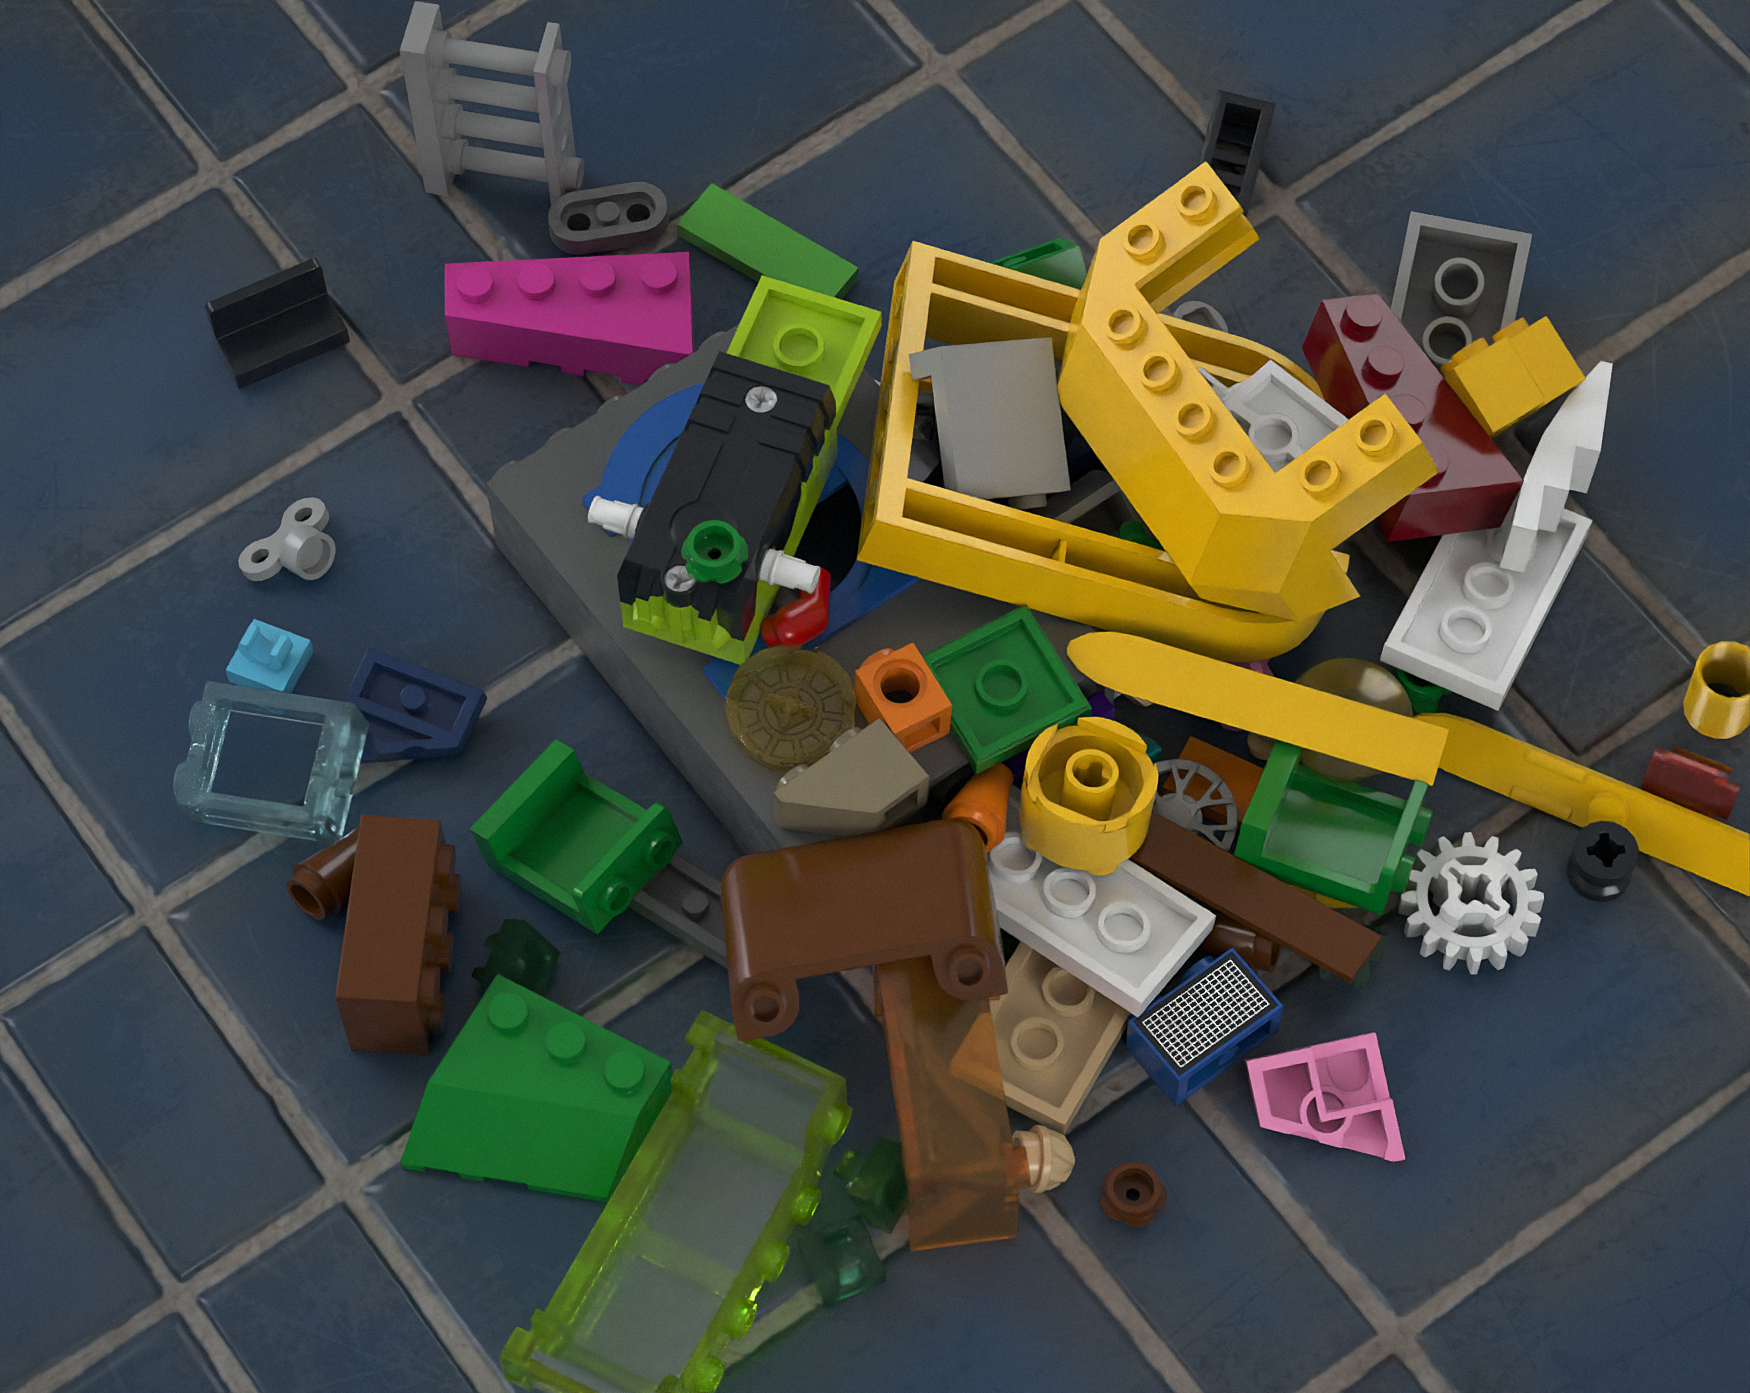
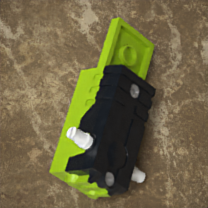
M761 276L727 352H718L650 503H647L642 508L638 504H633L632 506L616 500L612 502L600 496H596L591 503L588 523H595L603 526V529L622 534L625 539H633L617 574L623 627L746 666L761 632L762 621L768 616L780 586L791 589L798 588L810 594L814 592L820 576V566L805 563L806 561L793 556L838 456L837 427L881 329L882 312L770 277ZM709 520L727 522L737 530L747 543L748 558L745 562L741 563V573L730 582L720 584L710 580L707 583H702L693 579L686 571L685 565L687 560L682 557V546L692 529L702 522ZM711 552L708 556L711 559H718L721 553Z

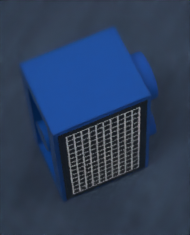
M1233 948L1216 960L1211 956L1199 960L1183 975L1181 979L1182 984L1163 997L1159 993L1139 1017L1132 1013L1129 1016L1126 1049L1174 1106L1180 1104L1279 1032L1283 1005Z

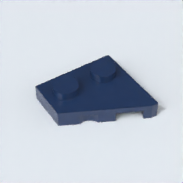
M368 647L317 756L323 764L333 767L462 755L487 701V696L479 688Z

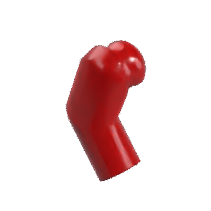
M819 569L820 576L812 594L798 589V599L778 609L776 614L764 618L760 630L762 639L768 647L774 650L785 647L793 649L824 633L829 623L831 574L827 570Z

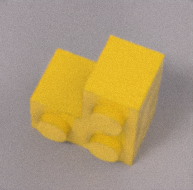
M1547 316L1530 326L1522 317L1492 336L1494 344L1489 346L1484 337H1481L1451 356L1452 360L1439 368L1444 375V379L1491 439L1496 438L1568 394L1586 380Z

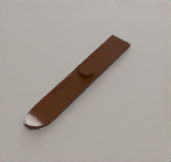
M1154 811L1151 814L1144 842L1128 858L1152 875L1349 983L1353 982L1382 940V936Z

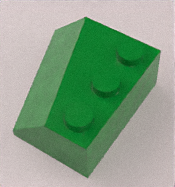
M497 974L428 1081L400 1161V1166L403 1169L425 1172V1168L459 1173L460 1178L485 1182L486 1178L527 1184L529 1190L608 1203L675 1094L671 1062Z

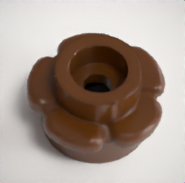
M1140 1162L1123 1163L1109 1171L1101 1184L1104 1195L1101 1196L1100 1203L1104 1213L1113 1221L1123 1220L1129 1227H1142L1150 1224L1154 1220V1214L1162 1211L1165 1207L1167 1200L1166 1188L1160 1183L1156 1172L1146 1164ZM1129 1191H1136L1139 1194V1198L1131 1201L1127 1198L1126 1194Z

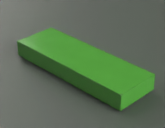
M713 183L709 185L677 223V234L679 237L756 282H759L763 275L842 300L859 280V268Z

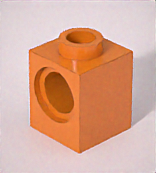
M913 642L896 651L892 648L877 651L869 656L859 669L855 670L854 700L869 725L880 718L909 753L950 734L952 704ZM900 690L910 693L914 699L907 703H894L888 700L885 695L889 692Z

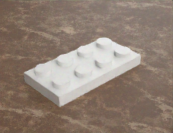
M1519 492L1500 528L1445 534L1442 536L1385 642L1380 658L1382 662L1499 711L1560 591L1592 523L1591 519L1563 508L1556 533L1541 529L1537 530L1524 573L1500 568L1499 565Z
M1012 785L1009 793L1004 839L998 846L992 848L986 854L1000 928L1136 1017H1139L1213 930L1216 915L1129 859L1120 863L1115 872L1097 876L1090 874L1086 870H1076L1058 865L1042 856L1039 852L1030 849L1022 841L1020 834L1021 826L1018 810L1021 790Z

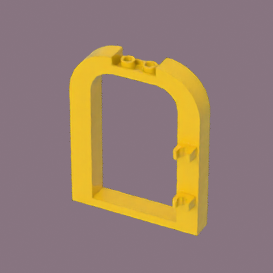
M912 241L894 281L856 560L1019 606L1026 604L1029 609L1112 632L1139 636L1220 661L1252 662L1266 660L1284 654L1301 644L1315 629L1325 611L1303 620L1295 621L1201 599L1166 551L907 478L920 379L912 380L909 354L924 350L925 337L952 345L1052 337L1054 359L1062 360L1072 313L1081 291ZM1161 313L1157 314L1196 368L1206 369L1210 375L1227 388L1249 379L1271 359L1324 400L1317 382L1301 367L1278 352L1243 337ZM1331 550L1344 572L1347 573L1350 555Z

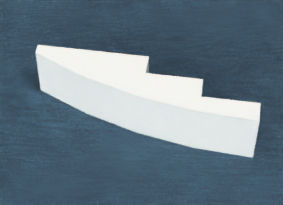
M1600 361L1585 377L1586 380L1578 385L1567 397L1542 435L1520 488L1499 565L1500 568L1524 573L1537 530L1541 529L1556 533L1569 490L1587 493L1601 451L1612 363Z

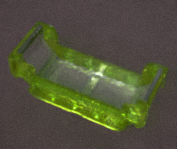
M701 1009L685 1037L686 1043L695 1046L682 1070L677 1068L672 1075V1093L548 1307L545 1312L536 1309L530 1319L532 1328L529 1332L516 1326L499 1355L505 1379L528 1391L535 1387L545 1393H714L726 1366V1362L720 1360L732 1338L741 1341L746 1336L758 1310V1304L753 1302L764 1280L774 1283L779 1277L790 1253V1246L785 1244L796 1223L803 1226L807 1225L819 1204L822 1189L818 1188L817 1185L832 1145L836 1144L843 1135L852 1114V1107L847 1105L846 1078L763 1038L738 1042L735 1025Z

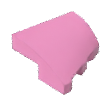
M1376 1032L1244 1059L1260 1127L1305 1137L1339 1148L1343 1147L1393 1162L1405 1160L1394 1104L1389 1095Z

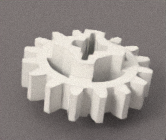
M1465 832L1461 847L1454 848L1450 841L1443 836L1438 838L1435 850L1436 857L1422 849L1416 855L1415 870L1411 872L1405 893L1400 896L1398 913L1410 916L1406 920L1404 929L1406 937L1423 935L1424 939L1420 954L1424 958L1433 954L1436 950L1445 954L1443 969L1450 970L1455 965L1457 959L1466 960L1470 974H1477L1481 960L1489 959L1490 963L1497 970L1504 968L1507 950L1521 957L1525 953L1529 941L1527 936L1536 937L1541 917L1536 913L1541 911L1544 901V893L1532 890L1538 873L1535 869H1525L1522 871L1517 869L1522 854L1518 849L1509 852L1505 856L1497 853V837L1492 836L1483 848L1475 846V840L1471 832ZM1429 890L1434 893L1432 901L1440 907V912L1436 917L1429 906ZM1505 890L1508 891L1512 899L1513 916L1508 913L1510 905L1501 896Z

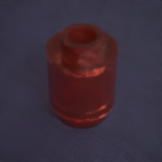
M1657 746L1640 789L1714 820L1717 816L1728 821L1742 784L1730 780L1734 767L1677 746L1672 751Z

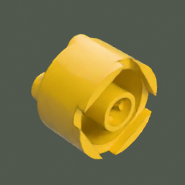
M1082 717L1078 718L1077 725L1066 726L1057 730L1058 724L1045 729L1031 745L1026 759L1018 810L1021 826L1020 834L1022 841L1027 847L1039 852L1048 860L1067 868L1086 870L1090 874L1103 876L1115 872L1119 864L1130 858L1144 842L1149 828L1159 775L1156 763L1153 765L1146 753L1147 745L1137 733L1125 725L1110 719Z

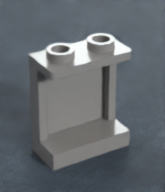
M1052 337L940 346L909 354L912 380L931 378L944 489L990 502L1008 499V506L1018 510L1047 507V494L1070 490Z

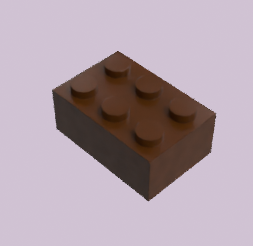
M361 815L335 995L351 1051L430 1056L433 1032L443 1033L447 999L445 993H439L441 972H451L453 966L454 934L447 933L448 912H459L462 896L461 874L455 873V846L445 844L440 820Z

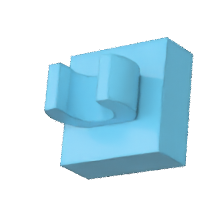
M254 619L247 628L238 645V649L226 668L228 680L238 686L286 703L314 653L311 640Z

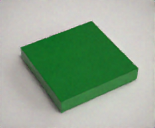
M1026 604L921 655L952 704L950 733L976 775L1029 749L1035 739L1045 729L1058 724L1057 730L1066 726L1077 725L1078 718L1091 716L1092 707Z

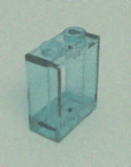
M206 681L202 701L197 700L190 712L189 734L192 740L187 760L179 763L174 776L173 792L177 799L176 804L194 822L334 843L340 840L343 835L369 722L354 703ZM230 712L323 726L303 807L211 792Z

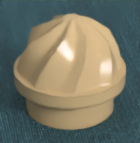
M1034 1125L1030 1131L1014 1132L1008 1152V1172L1013 1185H1024L1031 1193H1042L1059 1186L1061 1182H1065L1070 1176L1075 1165V1157L1072 1147L1064 1135L1047 1129L1046 1126Z

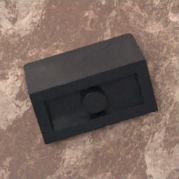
M316 258L309 259L212 300L205 305L215 345L238 389L350 342L347 327L327 292L323 270Z

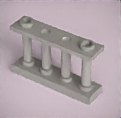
M415 1L401 44L400 55L425 193L449 196L455 174L463 175L465 170L548 183L551 205L564 194L580 191L584 176V159L576 157L567 87L571 69V52L563 50L560 24L547 22L540 50L535 52L451 38L449 31H443L439 5ZM449 63L534 76L535 87L457 75L456 68H450ZM455 100L539 113L540 123L463 111L462 104H456ZM461 135L543 148L545 158L469 146L468 140L461 139Z

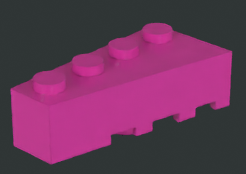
M689 252L445 264V319L452 355L529 367L532 362L560 366L561 373L585 376L586 370L619 375L623 383L642 385L658 368L668 363L676 364L695 352L693 293Z

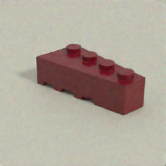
M1379 294L1322 299L1301 348L1325 402L1347 419H1350L1379 397L1386 394L1422 440L1439 470L1432 478L1376 517L1387 542L1500 528L1524 482L1518 472Z

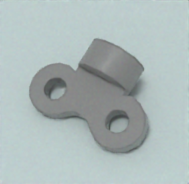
M310 497L298 500L289 506L284 512L280 528L273 535L251 543L240 554L238 563L244 576L249 580L262 581L274 576L280 571L282 566L305 580H315L323 576L331 567L336 553L333 539L322 532L328 524L330 517L325 504L318 498ZM311 515L309 519L300 522L304 517ZM268 556L263 562L257 563L259 559Z

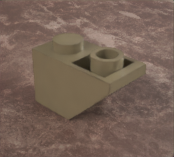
M878 718L863 730L859 727H854L844 732L833 742L829 753L810 767L807 764H801L786 773L778 782L776 791L773 792V820L784 830L842 837L892 829L927 804L929 775L882 720Z

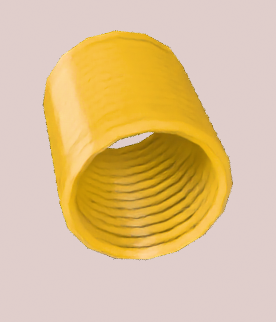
M1720 641L1708 646L1699 655L1683 706L1684 715L1688 722L1702 735L1714 739H1728L1741 734L1749 726L1750 647L1735 641ZM1707 684H1725L1739 692L1741 697L1722 696L1715 693Z

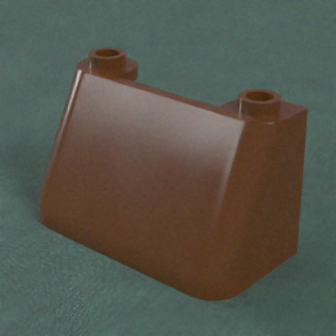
M942 819L748 854L734 860L726 868L722 877L721 904L730 1000L738 1042L779 1034L794 1023L799 1012V990L796 979L931 955L934 973L940 987L949 995L958 999L977 1000L1009 994L1002 935L985 845L980 832L970 823L960 819Z

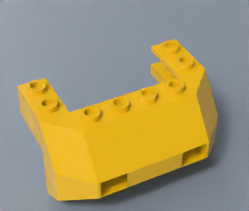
M1205 161L1100 239L1072 313L1057 379L1059 401L1066 414L1201 599L1300 621L1360 597L1331 550L1432 478L1439 470L1422 440L1388 396L1384 394L1275 473L1157 315L1260 239L1253 226L1243 215L1244 211L1240 204Z

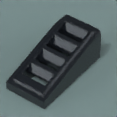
M1218 90L1198 167L1205 161L1211 167L1212 162L1217 161L1246 168L1245 176L1213 169V171L1223 184L1241 188L1239 198H1234L1242 207L1243 215L1247 217L1272 125L1276 103ZM1223 122L1257 129L1255 137L1222 129ZM1218 141L1250 148V156L1217 149Z

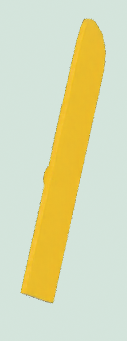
M1112 631L1087 633L1071 640L1066 648L1067 657L1078 671L1095 683L1118 693L1415 781L1417 779L1429 783V786H1433L1449 729L1139 636Z
M1421 713L1411 717L1449 729L1439 768L1582 828L1598 821L1615 822L1627 828L1635 837L1639 851L1750 896V834L1470 719L1448 713Z

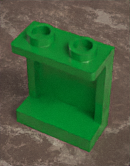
M557 739L550 744L470 828L490 868L597 935L614 916L621 914L628 907L632 897L657 870L664 868L671 861L675 851L683 844L667 807L659 802H655L646 810L586 774L575 750Z
M1276 740L1242 821L1234 856L1280 881L1382 915L1391 891L1404 894L1416 857L1406 854L1408 845L1412 844L1421 847L1428 830L1433 810L1422 807L1429 783L1416 779L1409 799L1404 800L1298 764L1302 747Z

